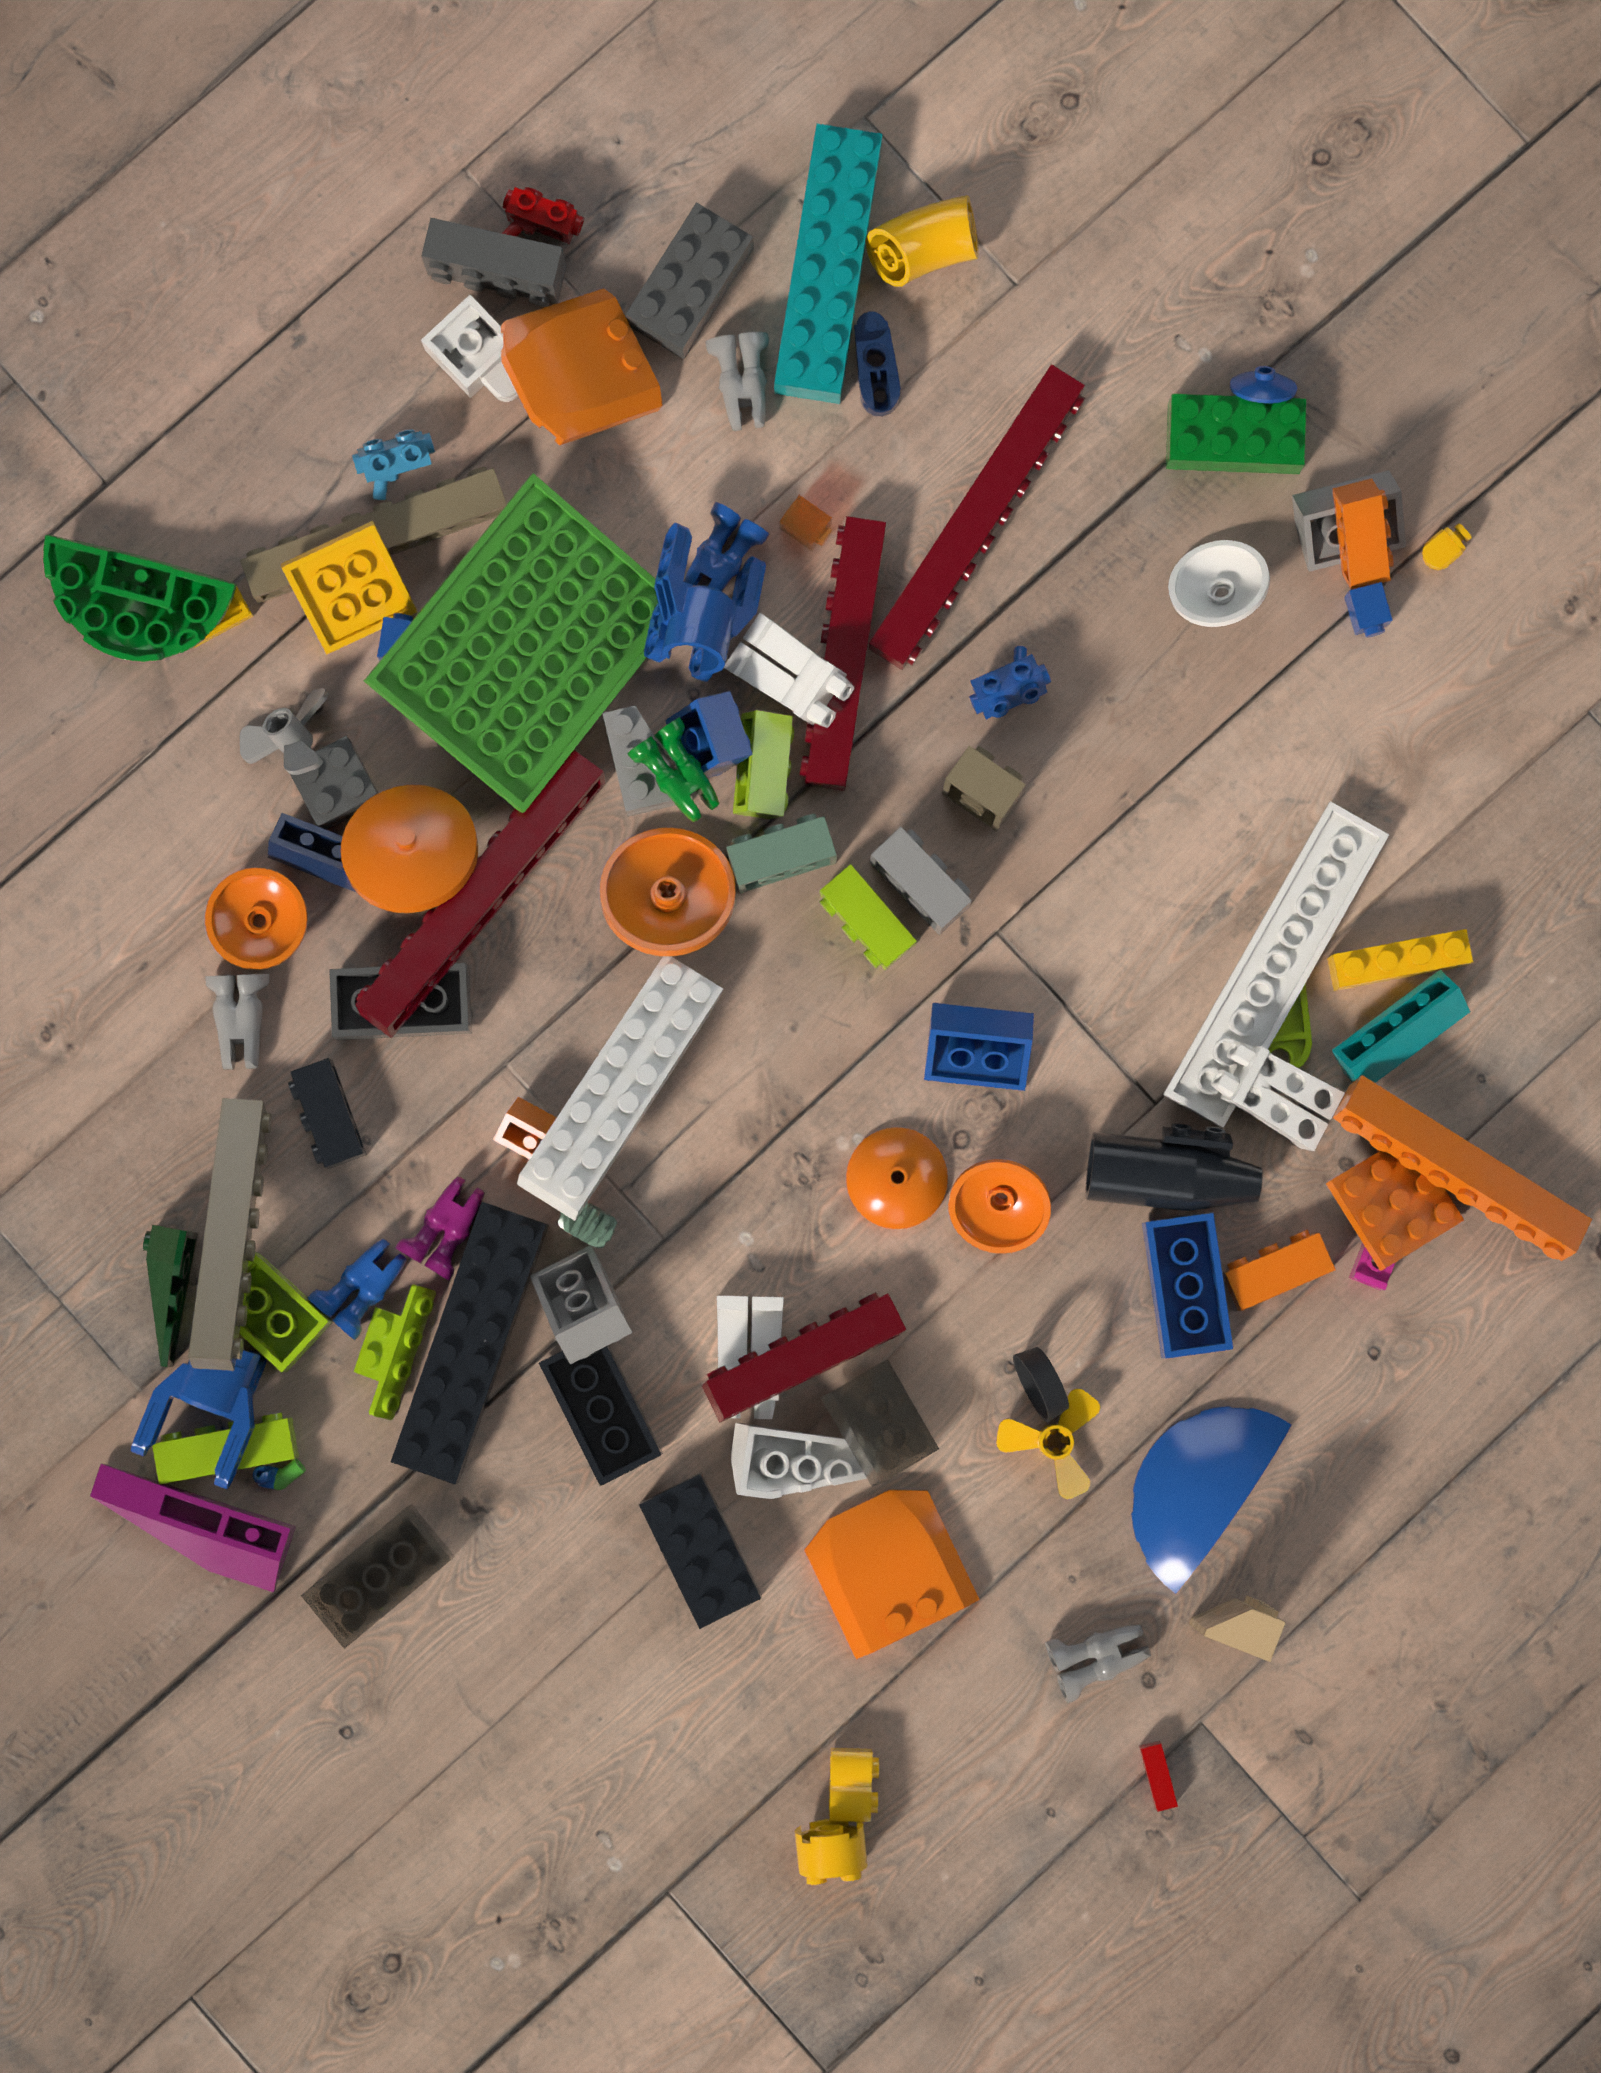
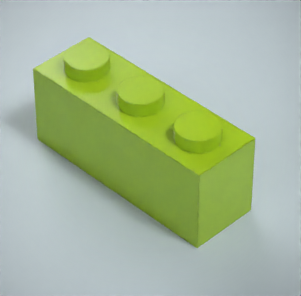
M759 710L741 714V723L745 734L749 737L753 755L737 764L733 814L764 819L784 817V811L788 806L786 786L787 778L791 772L789 752L790 744L794 738L793 716Z
M851 864L820 890V895L823 898L819 901L821 906L831 917L835 914L840 917L845 923L841 929L853 943L859 940L867 950L863 954L875 968L881 965L884 970H887L916 945L917 941Z

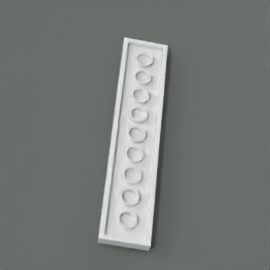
M1331 801L1328 803L1163 1093L1164 1096L1218 1127L1224 1128L1236 1105L1220 1099L1222 1094L1211 1085V1082L1220 1069L1226 1070L1233 1075L1238 1064L1227 1058L1230 1046L1235 1041L1247 1045L1262 1046L1268 1050L1389 834Z

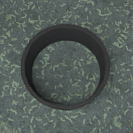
M1039 1347L1013 1355L1014 1366L1020 1382L1032 1405L1045 1422H1050L1069 1408L1063 1384L1052 1363Z

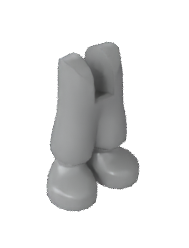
M269 974L237 975L238 1003L234 1001L233 995L236 975L205 976L206 986L217 995L212 1009L218 1033L223 1069L233 1070L235 1068L236 1044H244L246 1068H258L263 1005L257 998V992L267 987L270 982Z

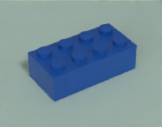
M1214 1213L1142 1223L1161 1358L1167 1359L1232 1350L1233 1342Z

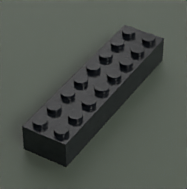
M481 1202L391 1463L455 1485L460 1482L549 1224Z

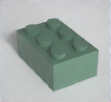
M810 814L798 818L796 825L785 829L783 824H778L764 829V835L753 839L751 834L732 839V845L726 848L740 894L835 864L837 854L825 817L817 818L816 814Z

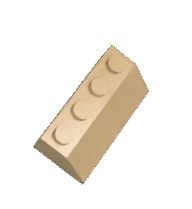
M1246 1595L1244 1601L1234 1598L1191 1617L1189 1624L1205 1637L1271 1662L1285 1621L1277 1617L1279 1611L1275 1610V1608Z

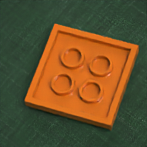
M1377 1152L1326 1183L1380 1271L1464 1221L1445 1188L1431 1184L1426 1176L1416 1170L1404 1167L1400 1164L1399 1159L1387 1152Z

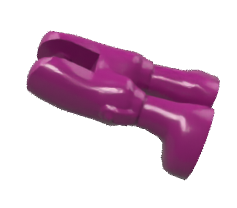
M459 1176L451 1181L433 1207L427 1210L423 1223L424 1226L413 1238H402L395 1247V1249L422 1264L437 1234L444 1230L442 1241L427 1259L424 1266L449 1281L455 1271L452 1264L454 1252L457 1246L469 1237L470 1227L485 1195V1192L477 1187L467 1199L464 1207L455 1203L454 1201L460 1195L466 1182L465 1179Z

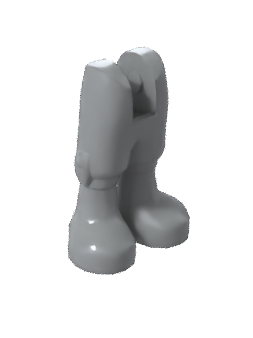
M745 332L738 335L744 364L742 376H740L737 369L735 336L723 335L707 340L706 349L708 353L717 357L721 366L722 373L719 380V389L723 393L726 412L732 430H742V413L739 408L751 406L753 407L751 412L755 428L764 427L766 418L765 386L767 380L763 370L760 368V352L769 344L768 333Z
M1130 1625L1103 1633L1095 1632L1087 1637L1084 1642L1075 1645H1066L1059 1639L1045 1642L1048 1656L1057 1672L1086 1659H1096L1089 1666L1057 1674L1058 1684L1065 1701L1070 1703L1077 1700L1082 1689L1097 1680H1113L1117 1674L1149 1658L1151 1652L1148 1646L1122 1653L1119 1645L1144 1634L1140 1625Z

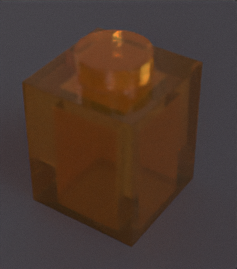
M800 494L779 521L781 530L810 551H813L817 544L822 547L833 533V530L830 528L832 517Z

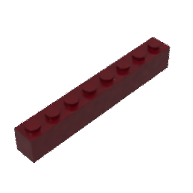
M846 516L845 526L838 525L836 545L842 546L840 559L833 558L830 578H836L837 580L835 591H828L825 611L832 612L830 624L823 623L820 643L826 644L825 657L821 658L846 673L847 676L845 678L854 686V690L845 701L833 695L827 707L836 712V715L828 728L816 723L814 725L807 724L805 742L811 743L809 756H802L800 775L806 776L805 785L839 791L846 790L886 531V522Z

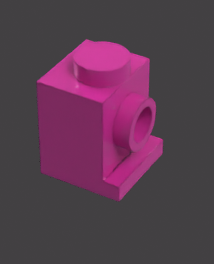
M1362 1243L1349 1278L1384 1291L1387 1288V1283L1395 1263L1382 1271L1379 1268H1375L1372 1265L1371 1255Z

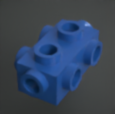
M1017 646L1014 648L1012 663L970 680L974 694L970 695L969 698L976 714L983 713L985 719L991 717L1000 718L1005 716L1009 709L1023 703L1033 704L1037 702L1040 696L1048 693L1046 685L1051 683V679L1044 664L1038 666L1033 654L1027 656L1026 647Z

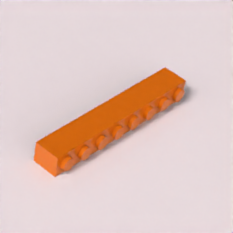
M1361 1075L1348 1086L1332 1117L1341 1123L1345 1130L1359 1134L1370 1141V1144L1375 1149L1391 1154L1399 1159L1400 1164L1404 1167L1416 1170L1426 1176L1431 1184L1447 1189L1455 1194L1460 1202L1474 1206L1485 1213V1216L1492 1222L1503 1224L1511 1229L1519 1239L1535 1244L1548 1257L1563 1261L1577 1253L1592 1221L1590 1217L1365 1076Z

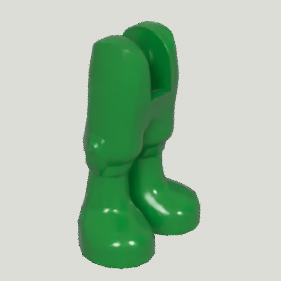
M680 717L659 730L653 737L647 738L634 747L627 754L635 763L645 764L656 776V782L660 791L667 794L688 819L696 822L702 816L690 794L696 791L710 810L718 807L720 803L714 788L701 769V763L694 756L688 754L682 744L681 737L685 730V725ZM657 743L672 759L676 770L667 765L660 754Z

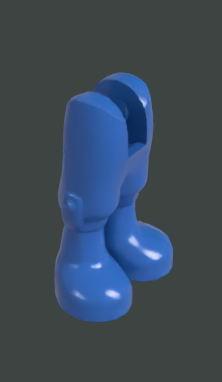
M715 502L710 512L714 521V528L709 539L703 541L697 548V555L686 574L684 582L696 586L704 574L712 579L708 585L709 587L723 591L730 580L739 574L742 558L753 546L762 545L770 534L754 522L744 519L731 547L722 554L724 544L737 528L741 517L727 506Z
M383 1238L367 1249L353 1264L347 1265L341 1275V1280L334 1287L327 1291L316 1289L307 1297L325 1315L332 1318L347 1297L354 1290L359 1289L358 1296L333 1319V1322L353 1340H356L362 1332L361 1319L370 1306H374L384 1299L385 1292L399 1275L407 1261L405 1256L400 1253L387 1264L383 1271L374 1263L383 1256L390 1246V1243Z

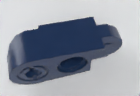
M868 311L863 313L858 318L857 325H854L860 401L863 408L869 414L883 417L891 414L897 408L900 401L901 386L888 321H885L881 314ZM879 354L884 358L885 362L881 366L875 367L867 362V358L870 355ZM875 392H885L887 395L884 402H877L874 399Z

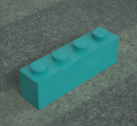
M1440 969L1332 1049V1052L1344 1075L1352 1083L1361 1075L1376 1083L1471 1011L1460 987Z

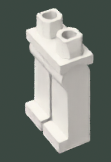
M759 613L743 639L798 676L795 679L742 642L738 644L724 668L794 711V714L812 725L816 723L828 728L836 715V712L827 707L833 695L845 701L854 690V686L845 678L847 674L825 661L777 623Z
M1234 1041L1227 1052V1058L1238 1064L1233 1075L1226 1070L1220 1069L1211 1082V1085L1222 1094L1220 1099L1230 1104L1232 1102L1238 1108L1251 1114L1291 1140L1290 1142L1299 1148L1315 1151L1328 1126V1123L1321 1119L1331 1120L1345 1093L1270 1054V1051L1262 1046L1247 1045Z
M717 1296L718 1368L725 1365L727 1370H730L740 1365L738 1359L747 1354L748 1296ZM752 1297L751 1352L756 1351L758 1356L770 1350L768 1344L781 1338L784 1297ZM779 1394L754 1406V1419H772L775 1400H779ZM741 1413L731 1418H741Z

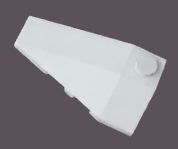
M736 1423L731 1450V1463L736 1493L743 1496L774 1499L782 1497V1495L796 1492L802 1493L824 1486H835L871 1478L876 1443Z

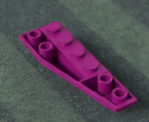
M103 1463L100 1464L90 1497L207 1571L275 1592L296 1526L168 1484H159L158 1481Z

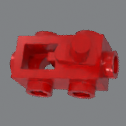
M514 187V190L508 189L503 201L502 208L506 209L507 221L511 222V224L502 234L517 237L522 231L530 236L538 232L570 245L573 235L579 236L585 218L578 215L574 205L568 201L556 199L554 202L544 198L543 194L536 189L525 187L522 190Z

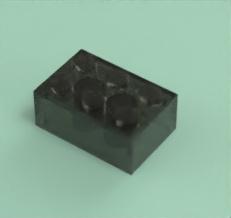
M888 1359L821 1397L872 1487L887 1481L939 1450Z

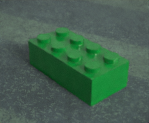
M1171 394L1167 408L1166 469L1300 474L1305 465L1306 399L1292 398L1279 403H1258L1242 399L1238 396Z

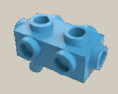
M413 429L404 430L397 433L394 439L384 442L382 439H373L365 442L363 448L357 449L358 453L352 455L357 474H365L367 483L374 481L373 499L386 500L388 481L392 482L399 479L400 473L432 464L429 454L434 453L435 450L430 433L422 434V431L415 432Z

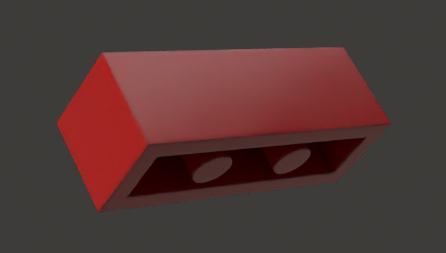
M1156 1741L1139 1746L1156 1811L1160 1812L1178 1807L1161 1742Z

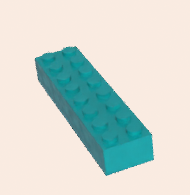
M816 123L774 381V394L835 404L841 403L881 155L882 133Z

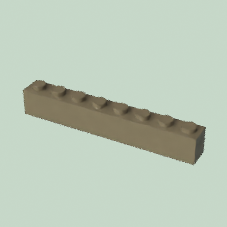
M486 467L474 469L467 474V478L455 481L454 478L441 481L436 485L437 488L425 493L423 490L413 491L405 495V500L392 504L391 501L383 502L374 506L373 512L361 516L360 513H353L342 518V523L329 527L328 524L320 525L311 529L310 534L301 538L290 536L278 542L279 546L266 550L265 547L249 551L246 554L247 557L241 559L240 562L253 598L259 604L292 592L293 589L281 568V563L371 521L374 522L390 556L496 518L507 503L494 468L489 470Z
M222 1098L188 1355L192 1367L196 1369L235 1371L236 1359H242L243 1339L239 1338L240 1326H246L247 1306L243 1305L244 1293H250L252 1281L251 1273H247L248 1261H254L256 1251L255 1240H251L252 1229H258L260 1211L259 1208H255L256 1198L262 1197L264 1178L259 1176L260 1166L266 1165L268 1147L263 1142L265 1133H270L272 1123L271 1113H267L262 1100Z

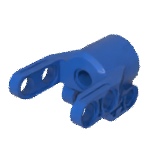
M674 523L669 528L663 543L654 585L658 604L651 616L644 656L660 663L666 658L670 659L672 648L683 645L693 646L689 662L691 676L707 682L714 673L724 668L730 640L736 637L757 614L766 563L753 556L746 560L742 570L736 575L732 600L727 594L709 586H693L683 581L692 535L688 527Z
M243 1350L242 1359H236L235 1371L196 1369L192 1367L190 1360L188 1363L180 1365L153 1390L134 1437L131 1452L143 1457L146 1456L150 1447L158 1439L174 1397L190 1405L234 1421L215 1467L216 1477L214 1485L228 1490L255 1427L253 1396L265 1369L267 1359L257 1351Z

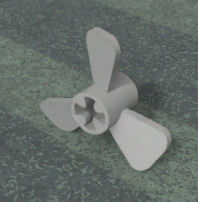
M324 688L313 690L307 696L297 716L287 708H279L266 717L263 727L252 725L243 727L239 737L242 758L247 763L253 764L280 749L284 754V768L289 774L299 775L319 768L323 760L311 749L313 736L304 725L326 701L329 693Z

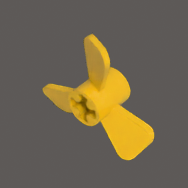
M1078 1388L1069 1392L1067 1396L1069 1408L1061 1413L1057 1424L1046 1425L1038 1431L1015 1420L1004 1419L998 1426L996 1439L997 1448L1002 1452L1039 1448L1042 1454L1054 1459L1058 1493L1064 1499H1072L1088 1491L1090 1487V1479L1070 1455L1074 1446L1072 1433L1094 1418L1100 1411L1099 1402L1087 1392ZM1058 1431L1063 1435L1060 1441L1064 1443V1446L1061 1450L1054 1447L1050 1451L1048 1447H1045L1048 1445L1047 1437L1050 1434H1056Z

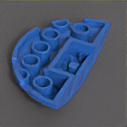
M1215 1407L1203 1410L1200 1414L1177 1422L1166 1430L1149 1449L1140 1465L1133 1486L1132 1526L1136 1541L1139 1542L1142 1552L1146 1557V1563L1161 1582L1175 1594L1200 1565L1239 1511L1274 1457L1292 1424L1278 1416L1255 1408Z

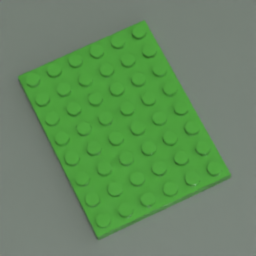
M533 473L363 681L515 809L523 813L646 659L644 648L652 613L658 604L654 587L656 579Z

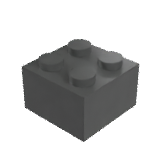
M347 735L315 752L323 760L319 768L299 775L290 774L316 825L325 830L352 817L362 804L378 794L374 783Z

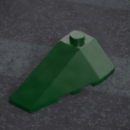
M152 1225L151 1231H146L143 1251H147L146 1263L160 1366L173 1367L198 1232Z

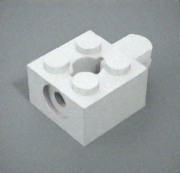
M469 295L421 339L423 347L470 398L485 386L498 400L502 402L513 401L518 397V394L501 362V350L503 348L501 326Z

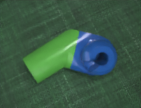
M296 1458L283 1469L260 1465L254 1469L252 1477L260 1487L283 1490L306 1472V1469Z

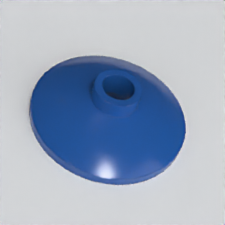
M1259 366L1255 368V371L1238 374L1230 380L1231 392L1242 399L1252 402L1279 403L1292 399L1297 393V385L1293 380L1276 373L1275 369L1268 366Z

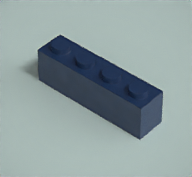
M281 813L268 841V858L356 892L348 880L341 860L343 836Z

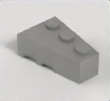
M631 706L602 713L627 816L630 817L676 806L667 794L660 791L654 773L645 764L635 763L627 754L641 742L654 736L637 707ZM657 743L660 754L667 765L676 770L664 750Z

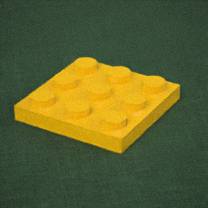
M373 521L281 563V568L326 655L381 630L383 617L393 618L394 613L411 616L418 612Z

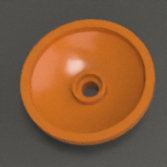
M265 868L243 869L226 877L212 892L205 911L206 932L214 949L230 963L252 970L271 968L290 958L301 945L308 923L307 907L298 888L282 874ZM259 915H263L266 919L262 927H256L254 924L255 918Z
M893 1127L882 1129L869 1135L856 1147L848 1163L846 1184L853 1205L863 1217L873 1224L884 1228L906 1229L924 1222L939 1208L946 1194L948 1173L940 1150L929 1138L915 1130ZM894 1171L903 1173L904 1181L902 1183L895 1184L892 1182L891 1174Z
M992 1159L976 1163L960 1174L951 1189L948 1208L954 1228L965 1241L983 1251L1005 1254L1023 1250L1042 1236L1050 1220L1051 1199L1046 1185L1034 1171L1014 1161ZM1004 1193L1007 1195V1197L1001 1199L998 1198L996 1194Z

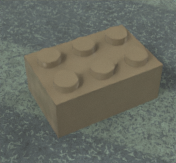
M968 746L946 777L942 794L997 832L1019 801L1026 784L1021 782L1023 776L1013 768L1006 766L1003 769L993 762L995 757L984 748L978 746L975 750Z

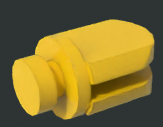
M1458 523L1454 526V532L1448 527L1441 529L1424 544L1422 557L1428 567L1437 571L1443 570L1463 554L1466 548L1462 542H1468L1472 537L1462 524Z

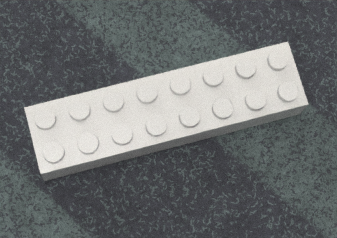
M663 956L519 1174L517 1185L576 1221L719 1001L723 988L672 956Z

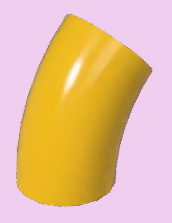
M969 196L950 198L914 209L871 230L867 235L866 249L870 262L877 274L885 282L896 287H902L938 269L978 259V237Z

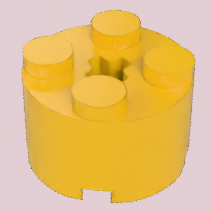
M829 1819L810 1822L809 1830L802 1832L801 1826L795 1829L798 1870L800 1875L806 1877L807 1884H823L827 1882V1878L841 1877L842 1881H855L862 1878L861 1871L868 1866L863 1822H856L857 1826H852L848 1824V1821H829Z

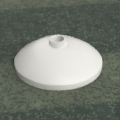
M1219 540L1200 545L1185 554L1175 565L1170 575L1168 590L1173 607L1184 619L1201 626H1226L1246 618L1262 604L1269 590L1270 575L1265 559L1253 547L1238 541Z

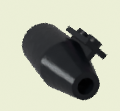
M1174 1123L1171 1127L1162 1126V1140L1093 1132L1088 1155L1085 1197L1086 1200L1182 1211L1258 1202L1260 1199L1263 1170L1259 1166L1231 1157L1230 1151L1233 1149L1231 1134L1217 1127H1207L1205 1131L1192 1130V1127L1186 1124Z

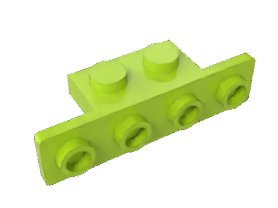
M413 1284L402 1315L375 1307L353 1371L379 1381L369 1409V1415L387 1420L394 1419L396 1411L400 1406V1399L406 1381L411 1374V1366L415 1354L422 1341V1334L428 1316L433 1309L436 1291Z

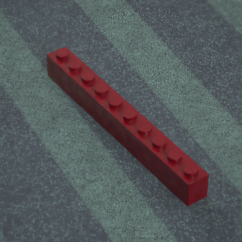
M1052 364L1049 366L871 639L869 650L902 671L907 663L911 666L914 665L923 650L919 647V644L925 635L929 638L933 636L941 623V620L937 619L943 608L949 610L957 599L959 592L955 591L958 584L961 580L968 582L977 568V564L973 563L979 552L987 553L996 538L991 535L998 524L1004 526L1014 509L1009 506L1016 496L1022 498L1028 490L1032 481L1027 478L1034 468L1040 471L1050 455V453L1046 452V449L1052 440L1058 443L1068 427L1064 424L1070 413L1076 415L1086 400L1082 396L1085 388L1084 384Z
M573 750L526 811L523 813L517 809L512 811L506 827L502 831H496L487 843L488 848L480 857L478 856L474 871L464 887L437 908L430 909L425 914L422 920L423 925L415 934L413 932L410 933L403 940L400 947L402 950L394 959L389 958L379 970L380 976L372 985L367 984L357 996L358 1002L355 1005L363 1018L392 1039L606 784L604 771Z

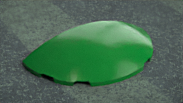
M45 535L43 548L45 577L50 579L55 595L53 602L66 623L72 624L84 636L83 640L86 643L116 658L143 662L157 661L192 649L205 640V637L222 621L234 597L237 584L211 575L116 549Z

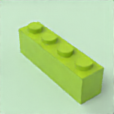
M282 1412L262 1416L263 1423L255 1424L238 1470L299 1458L292 1417L283 1419ZM234 1421L228 1422L229 1429L216 1431L215 1425L194 1429L195 1436L182 1438L181 1431L161 1435L162 1442L155 1443L152 1446L159 1484L215 1474V1467Z

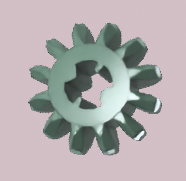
M587 1202L576 1221L561 1212L557 1221L564 1231L596 1248H604L606 1243L611 1240L617 1225V1221L613 1216Z

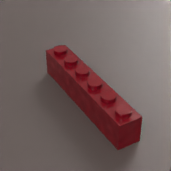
M876 1292L858 1301L860 1307L850 1312L847 1307L839 1309L828 1316L829 1322L818 1326L816 1321L798 1330L800 1336L790 1341L784 1336L768 1344L770 1350L759 1356L756 1351H753L739 1358L738 1362L740 1365L730 1370H727L724 1365L708 1373L709 1380L702 1385V1388L719 1423L904 1333L907 1329L889 1293L878 1297Z

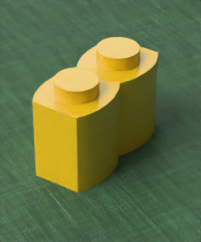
M830 1749L829 1821L871 1822V1813H878V1792H872V1778H879V1757H873L872 1749Z

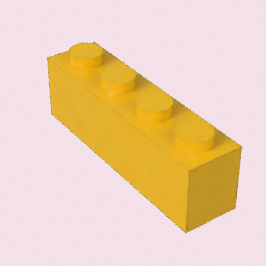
M1467 929L1337 953L1327 958L1334 991L1437 972L1440 969L1447 970L1463 967L1473 963Z

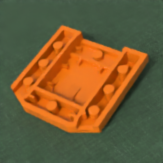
M603 288L505 320L501 325V333H503L501 362L530 420L539 428L544 426L557 437L554 440L557 444L563 445L658 412L663 406L660 385L616 297Z
M889 1489L828 1518L804 1549L856 1659L882 1649L980 1600L928 1490Z

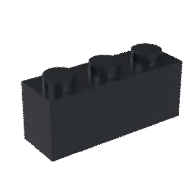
M326 1058L291 1071L293 1080L289 1081L288 1085L294 1100L300 1099L304 1112L299 1115L306 1133L311 1131L316 1144L311 1145V1149L317 1164L323 1163L324 1168L331 1169L366 1156L365 1147L333 1060Z

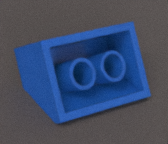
M932 1003L924 1080L1025 1091L1033 1042L1034 1013Z

